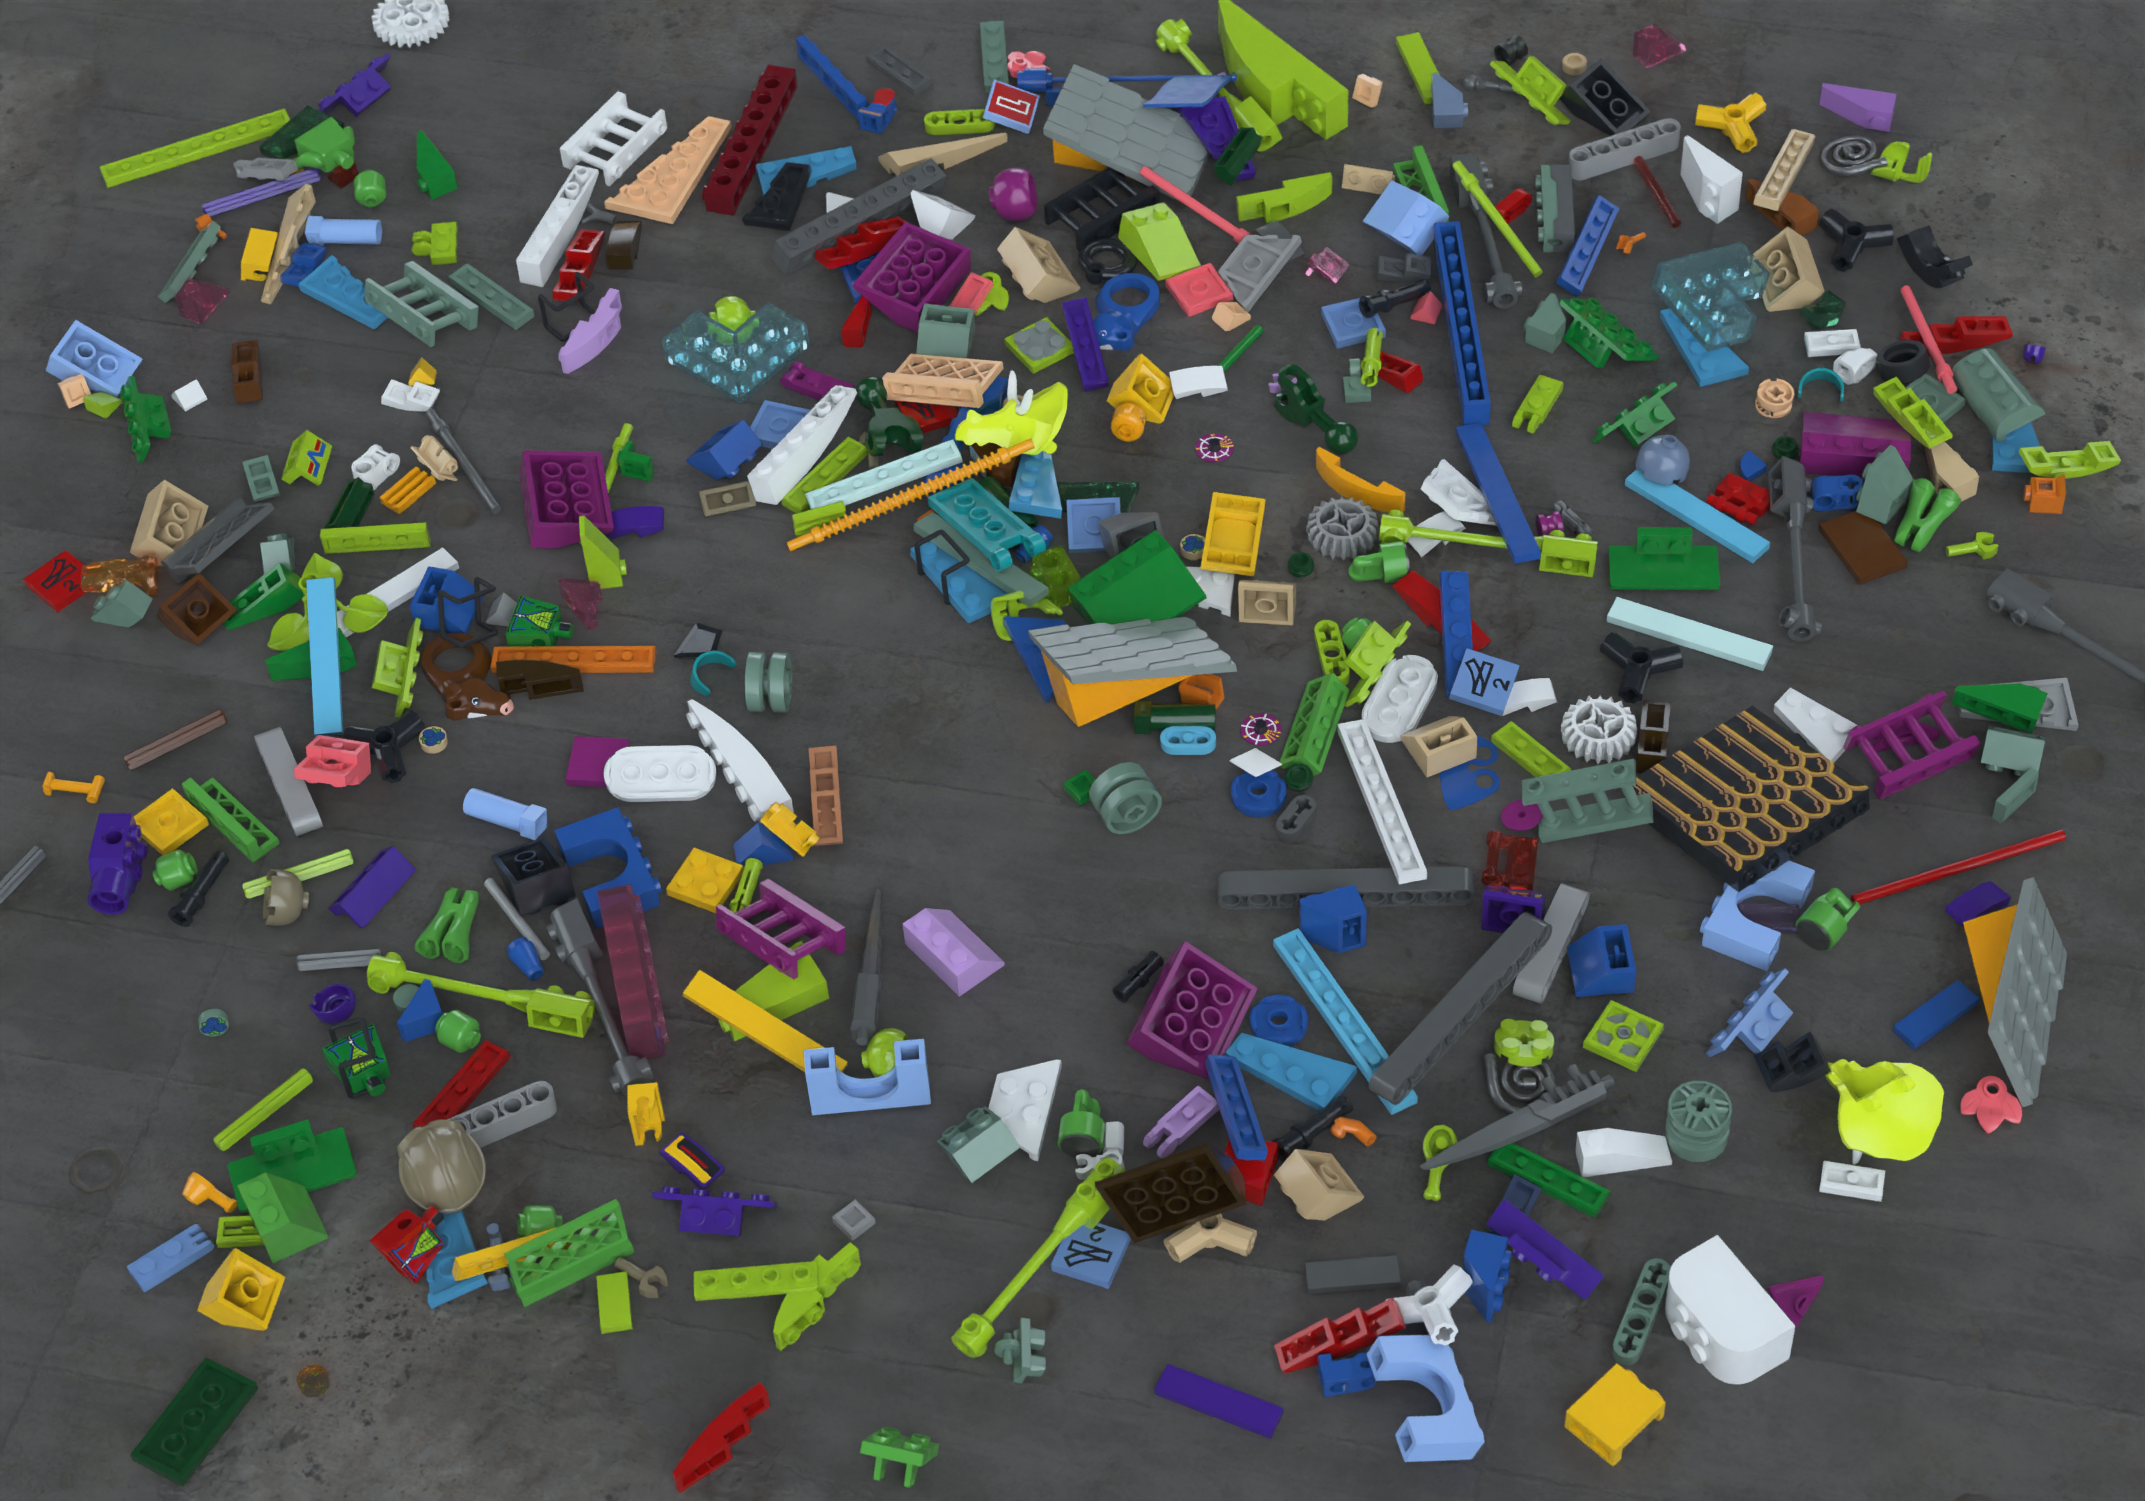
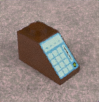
M989 442L983 446H979L977 443L969 445L970 460L974 463L977 461V458L981 460L984 458V455L988 457L991 455V452L995 454L997 449L1002 447ZM1021 454L1011 458L1009 463L1002 464L1001 462L999 467L993 465L992 470L986 468L985 473L979 472L984 478L994 476L1003 486L1013 488Z

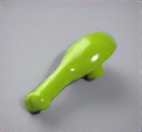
M1435 1125L1427 1132L1423 1141V1152L1426 1161L1458 1142L1456 1134L1451 1128L1446 1125ZM1448 1165L1430 1169L1428 1186L1423 1195L1425 1200L1432 1199L1438 1202L1441 1199V1177L1443 1170Z

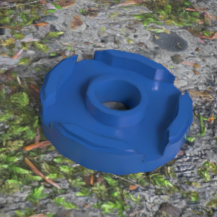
M1273 770L1257 777L1245 771V774L1236 776L1231 785V801L1238 811L1247 816L1267 817L1275 814L1284 806L1287 799L1286 783ZM1256 789H1262L1265 791V793L1262 795H1255L1252 793V791Z
M1273 995L1263 998L1256 1007L1252 1008L1249 1025L1253 1036L1291 1047L1300 1042L1307 1033L1308 1014L1306 1008L1302 1004L1297 1003L1296 999L1286 995ZM1277 1017L1286 1020L1282 1025H1276L1271 1021Z

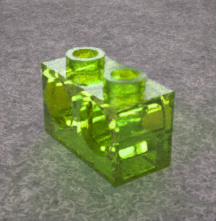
M1062 545L1032 557L1033 567L1029 569L1030 575L1049 587L1048 595L1044 598L1059 608L1072 604L1068 587L1081 578Z

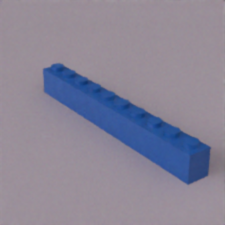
M1460 222L1434 223L1433 246L1463 426L1480 422L1482 425H1490L1491 402Z

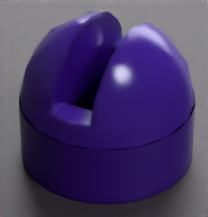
M2025 344L2023 356L2028 363H2030L2031 356L2035 357V364L2043 360L2046 347Z

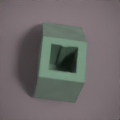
M1550 293L1545 301H1541L1535 314L1532 317L1529 316L1524 324V331H1526L1525 343L1553 353L1563 341L1566 327V318L1556 294Z
M286 533L266 536L267 541L260 543L264 574L279 562L291 571L295 570L294 537L287 538Z
M126 580L119 586L114 585L106 596L102 594L93 604L95 611L90 619L94 622L130 628L143 618L153 598Z

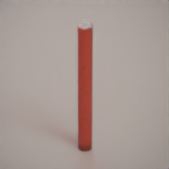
M1637 156L1634 159L1636 167L1672 227H1679L1681 225L1680 218L1643 157Z

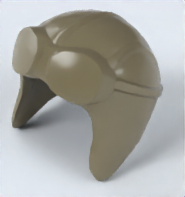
M453 1120L431 1121L424 1127L418 1126L413 1129L397 1146L400 1158V1180L407 1198L418 1209L426 1212L430 1206H433L441 1214L458 1213L468 1207L481 1192L486 1177L485 1159L479 1145L465 1132L460 1122Z

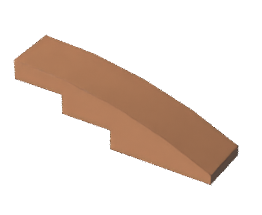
M835 745L809 748L813 828L817 831L816 835L820 837L815 846L843 844L837 747Z

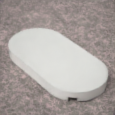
M1405 655L1403 659L1396 660L1395 658L1391 660L1383 669L1382 676L1377 681L1363 707L1362 719H1365L1372 738L1385 743L1401 741L1400 735L1415 730L1436 691L1438 684L1437 671H1435L1433 664L1429 660L1417 655Z
M633 746L622 748L615 752L611 759L609 758L604 768V779L610 793L622 801H692L705 796L713 788L716 781V766L711 756L697 746Z

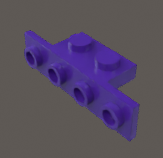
M388 53L381 58L377 56L369 63L368 69L365 71L359 70L352 77L350 83L346 84L344 82L336 89L335 95L331 98L326 96L318 104L320 108L316 117L321 119L341 102L357 117L386 94L391 86L379 72L387 66L391 56Z
M662 1187V1192H653L652 1198L682 1201L679 1231L741 1236L744 1206L777 1209L778 1205L777 1202L769 1201V1195L752 1194L751 1200L739 1199L740 1193L722 1192L721 1197H711L709 1190L692 1189V1195L680 1194V1188Z
M1506 1199L1502 1201L1486 1223L1501 1236L1508 1238V1244L1513 1247L1511 1251L1515 1257L1524 1263L1529 1259L1538 1266L1535 1272L1548 1282H1551L1552 1279L1557 1282L1561 1281L1584 1300L1590 1296L1605 1276Z

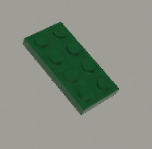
M206 1357L130 1454L132 1460L183 1487L258 1390L256 1382Z

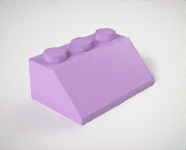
M925 908L903 923L905 945L959 997L1004 966V961L950 910Z

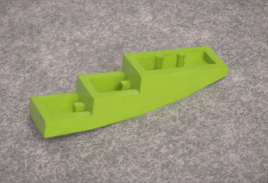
M1897 377L1873 388V394L1892 417L1928 449L1953 438V434L1926 400H1920L1911 388L1906 389Z

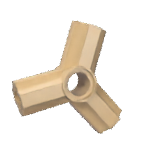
M1221 1214L1186 1225L1165 1238L1164 1245L1172 1259L1179 1263L1204 1247L1213 1248L1219 1246L1247 1256L1248 1254L1250 1255L1254 1247L1257 1230L1224 1219Z

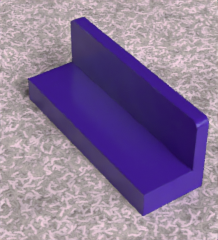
M394 846L382 849L328 909L335 916L346 913L359 928H363L415 872V868Z

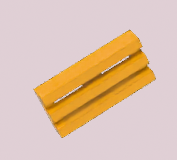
M416 466L380 496L381 504L400 515L436 484L435 477L432 475L428 477L427 472H421L420 468Z

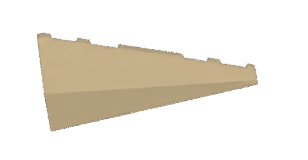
M1005 132L887 152L878 156V161L889 174L895 173L896 176L930 158L937 165L940 164L945 170L1006 143L1008 139Z
M305 184L288 199L261 303H272L283 285L281 274L293 263L292 254L299 248L298 241L306 229L308 216H311L310 211L316 203L312 185Z

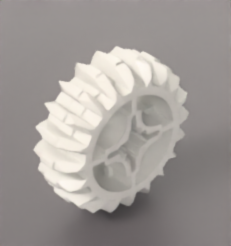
M1599 695L1597 699H1592L1588 696L1586 702L1578 699L1576 705H1570L1568 712H1565L1563 716L1561 732L1563 744H1567L1568 752L1575 751L1576 758L1584 756L1586 763L1590 759H1594L1599 764L1601 760H1606L1610 763L1612 758L1620 760L1622 754H1628L1630 747H1633L1635 744L1637 727L1635 715L1631 714L1630 707L1623 708L1622 701L1614 703L1612 696L1608 700H1604Z

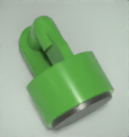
M1403 541L1380 543L1379 553L1355 557L1349 567L1350 578L1356 582L1383 579L1384 584L1399 581L1410 573L1406 543H1403Z
M1832 888L1828 893L1816 898L1796 922L1797 932L1801 939L1810 947L1820 951H1829L1846 933L1847 922L1861 906L1857 901L1852 903L1840 889ZM1835 904L1842 911L1841 914L1833 907Z
M1084 1089L1076 1092L1073 1112L1062 1116L1059 1127L1058 1147L1065 1154L1075 1158L1079 1154H1087L1093 1157L1099 1154L1103 1148L1105 1122L1100 1117L1101 1107L1098 1101L1091 1098Z

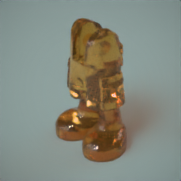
M155 553L145 554L140 558L129 561L122 557L109 559L105 562H90V564L82 566L81 590L84 592L108 593L114 585L119 586L128 580L133 585L142 586L145 593L151 598L158 597V562Z

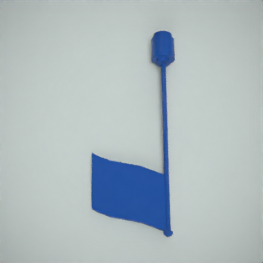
M1024 68V71H1018L1017 82L1019 89L1031 93L1046 92L1048 87H1053V82H1065L1067 77L1053 78V73H1049L1048 68ZM1233 72L1232 75L1121 76L1106 78H1109V82L1169 81L1161 87L1151 100L1143 104V108L1203 107L1213 100L1219 90L1231 80L1235 82L1238 76Z

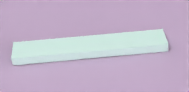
M950 440L806 493L805 495L811 509L842 501L844 505H848L962 463L963 460L954 440Z
M1616 597L1607 615L1608 623L1761 671L1764 670L1773 651V645Z

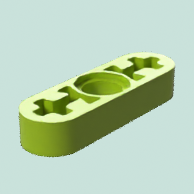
M985 109L935 111L926 114L924 117L925 131L930 135L987 133L994 129L995 122L983 118ZM958 120L965 121L963 124H955L954 122Z
M1331 620L1319 621L1314 628V640L1323 675L1333 673V668L1338 667L1340 676L1336 677L1346 686L1350 680V668L1344 662L1347 657L1337 623ZM1324 632H1328V634L1330 635V640L1326 641V635ZM1334 650L1337 651L1339 655L1336 657H1327L1325 653L1327 651Z

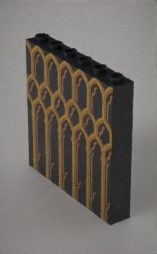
M1753 705L1636 777V785H1633L1637 795L1650 793L1652 798L1653 823L1648 824L1737 892L1742 891L1749 885H1753L1760 878L1771 871H1775L1782 864L1793 857H1797L1801 852L1819 843L1823 838L1841 829L1845 824L1863 815L1870 809L1869 788Z

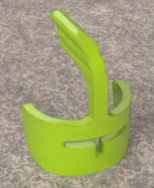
M1906 142L1890 143L1881 154V157L1886 158L1887 166L1872 170L1870 175L1893 182L1903 179L1913 183H1920L1929 174L1932 153H1928L1927 156L1919 159L1916 173H1904L1902 170L1908 156L1910 144Z
M1020 590L993 598L991 601V617L995 631L1001 639L1006 641H1012L1003 625V618L1008 615L1006 611H1000L1007 609V600L1010 617H1019V610L1026 608H1038L1046 614H1063L1059 607L1046 598L1041 599L1031 607L1022 602L1017 603V599L1024 598V592Z

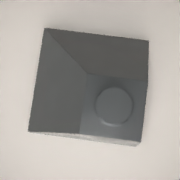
M1157 512L1120 513L1098 522L1103 545L1110 559L1154 530L1164 538Z

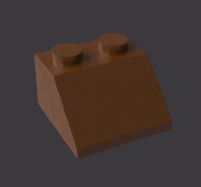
M198 573L159 606L157 618L175 636L198 646L234 615L237 610Z

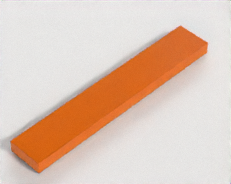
M656 646L494 647L491 670L492 673H497L496 662L537 660L567 665L579 669L580 673H654L657 651Z

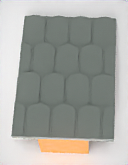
M1073 64L1043 127L1044 135L1053 139L1054 163L1096 171H1103L1110 167L1149 187L1153 185L1159 192L1172 198L1174 197L1140 175L1141 169L1144 166L1148 167L1192 197L1210 152L1187 121L1180 117V113L1165 107L1143 108V104L1149 100L1142 98L1136 92L1109 82V78Z
M1187 617L1151 622L1150 619L1112 625L1096 623L1071 628L1067 624L1028 631L1030 639L1042 652L1058 706L1078 727L1190 676L1237 672L1236 664L1231 660L1229 654L1223 652L1219 645L1212 641L1207 633L1196 625L1194 620Z
M2034 877L2023 881L2017 905L1963 922L1989 1021L1988 1034L2022 1107L2032 1105L2033 1099L2038 1097L2041 1066L2046 1064L2050 1025L2056 1018L2058 991L2063 989L2067 952L2064 945H2062L2061 938L2054 926L2040 890L2037 888Z

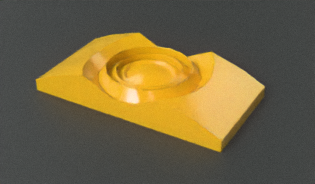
M1213 492L1201 561L1202 570L1254 576L1266 499Z

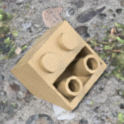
M1448 716L1400 735L1401 741L1426 778L1473 760L1477 756V735L1464 717Z

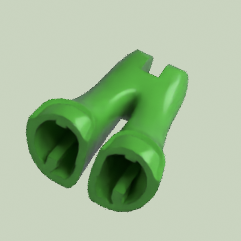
M1914 479L1910 488L1909 502L1905 515L1896 532L1895 543L1904 547L1911 534H1914L1916 536L1911 550L1917 553L1921 552L1940 524L1960 505L1961 498H1959L1958 494L1951 489H1940L1929 513L1924 519H1921L1935 495L1936 487L1927 479Z
M451 887L446 891L437 914L418 937L415 943V951L425 958L434 959L440 956L442 949L444 957L451 962L462 963L468 960L470 950L469 934L479 902V893L473 890H466L461 900L460 888Z

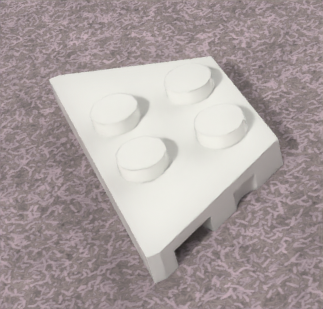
M1442 459L1438 467L1434 468L1430 476L1424 480L1421 490L1429 496L1431 501L1443 508L1449 517L1455 520L1497 526L1483 493L1445 459Z
M1057 1059L997 1074L988 1108L1002 1119L1020 1148L1029 1153V1158L1034 1161L1039 1160L1062 1067L1061 1060Z

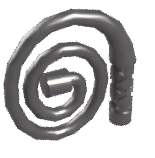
M1858 135L1846 136L1830 142L1822 150L1820 156L1822 165L1830 173L1838 176H1859L1876 168L1887 166L1885 157L1870 161L1876 154V144L1868 137ZM1861 142L1867 143L1871 147L1870 153L1864 158L1862 157L1865 156L1867 148ZM1837 146L1833 151V159L1843 166L1850 167L1840 168L1831 165L1826 159L1827 153L1831 148ZM1852 147L1861 148V152L1855 154ZM1842 150L1846 158L1854 159L1855 161L1841 159L1839 152Z
M1489 1053L1484 1055L1487 1077L1486 1089L1490 1098L1499 1109L1508 1114L1520 1110L1521 1108L1507 1103L1501 1095L1497 1079L1495 1054ZM1542 1060V1064L1539 1066L1544 1070L1547 1077L1551 1075L1555 1081L1549 1065ZM1508 1061L1506 1062L1501 1072V1083L1503 1089L1510 1097L1518 1101L1530 1102L1538 1099L1545 1092V1088L1541 1083L1545 1077L1540 1069L1535 1066L1517 1067L1513 1071L1512 1078L1514 1084L1518 1087H1523L1524 1090L1536 1089L1535 1077L1519 1079V1074L1523 1071L1534 1073L1539 1081V1087L1536 1092L1530 1095H1521L1514 1092L1507 1080L1508 1072L1513 1064L1508 1063Z

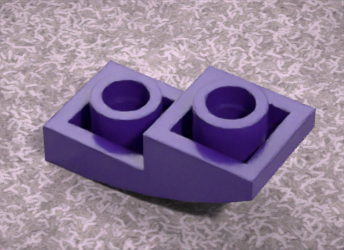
M638 506L612 511L614 529L607 534L611 539L632 532H636L640 537L662 531L664 530V508L662 506Z
M1988 881L1956 898L1946 906L1945 912L1957 924L1964 927L1963 922L2007 907L2011 897L1992 881Z

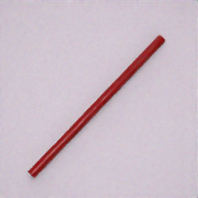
M2062 829L1853 894L1851 895L1852 903L1857 901L1861 905L2066 840V835Z

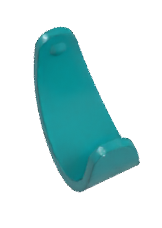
M1816 368L1807 372L1802 377L1798 389V398H1801L1802 388L1806 383L1814 380H1825L1838 388L1840 391V402H1843L1844 384L1840 376L1834 371L1826 368Z
M708 651L697 657L690 674V684L695 691L704 696L711 694L709 688L697 676L696 670L699 667L708 663H722L735 668L737 665L736 661L726 653Z

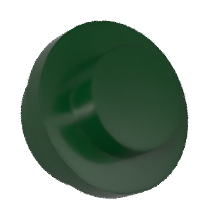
M1781 436L1772 445V454L1778 459H1781L1782 456L1794 459L1798 455L1799 447L1796 440L1790 436Z
M1297 552L1289 559L1287 568L1293 576L1306 577L1314 571V561L1309 554Z
M1305 764L1292 765L1285 774L1287 786L1297 792L1307 790L1312 785L1314 779L1312 770Z

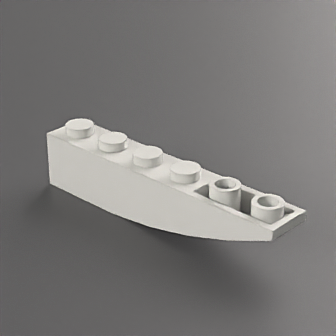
M575 165L516 259L520 283L544 287L578 227L599 174L598 169Z
M835 385L747 475L756 501L777 505L808 473L843 422L857 394L856 389Z
M693 699L687 701L689 713L686 716L690 726L693 729H698V734L704 747H710L715 764L717 766L721 764L724 768L723 773L727 782L735 785L736 794L742 803H747L748 811L753 821L758 820L760 822L770 805L775 802L783 803L785 807L794 813L791 797L767 761L755 747L717 714Z

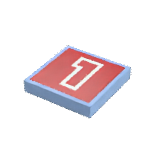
M994 80L983 118L1029 134L1040 96Z

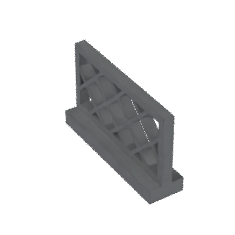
M236 498L162 560L161 563L176 583H181L190 574L200 573L275 508L271 503L246 505L242 498Z

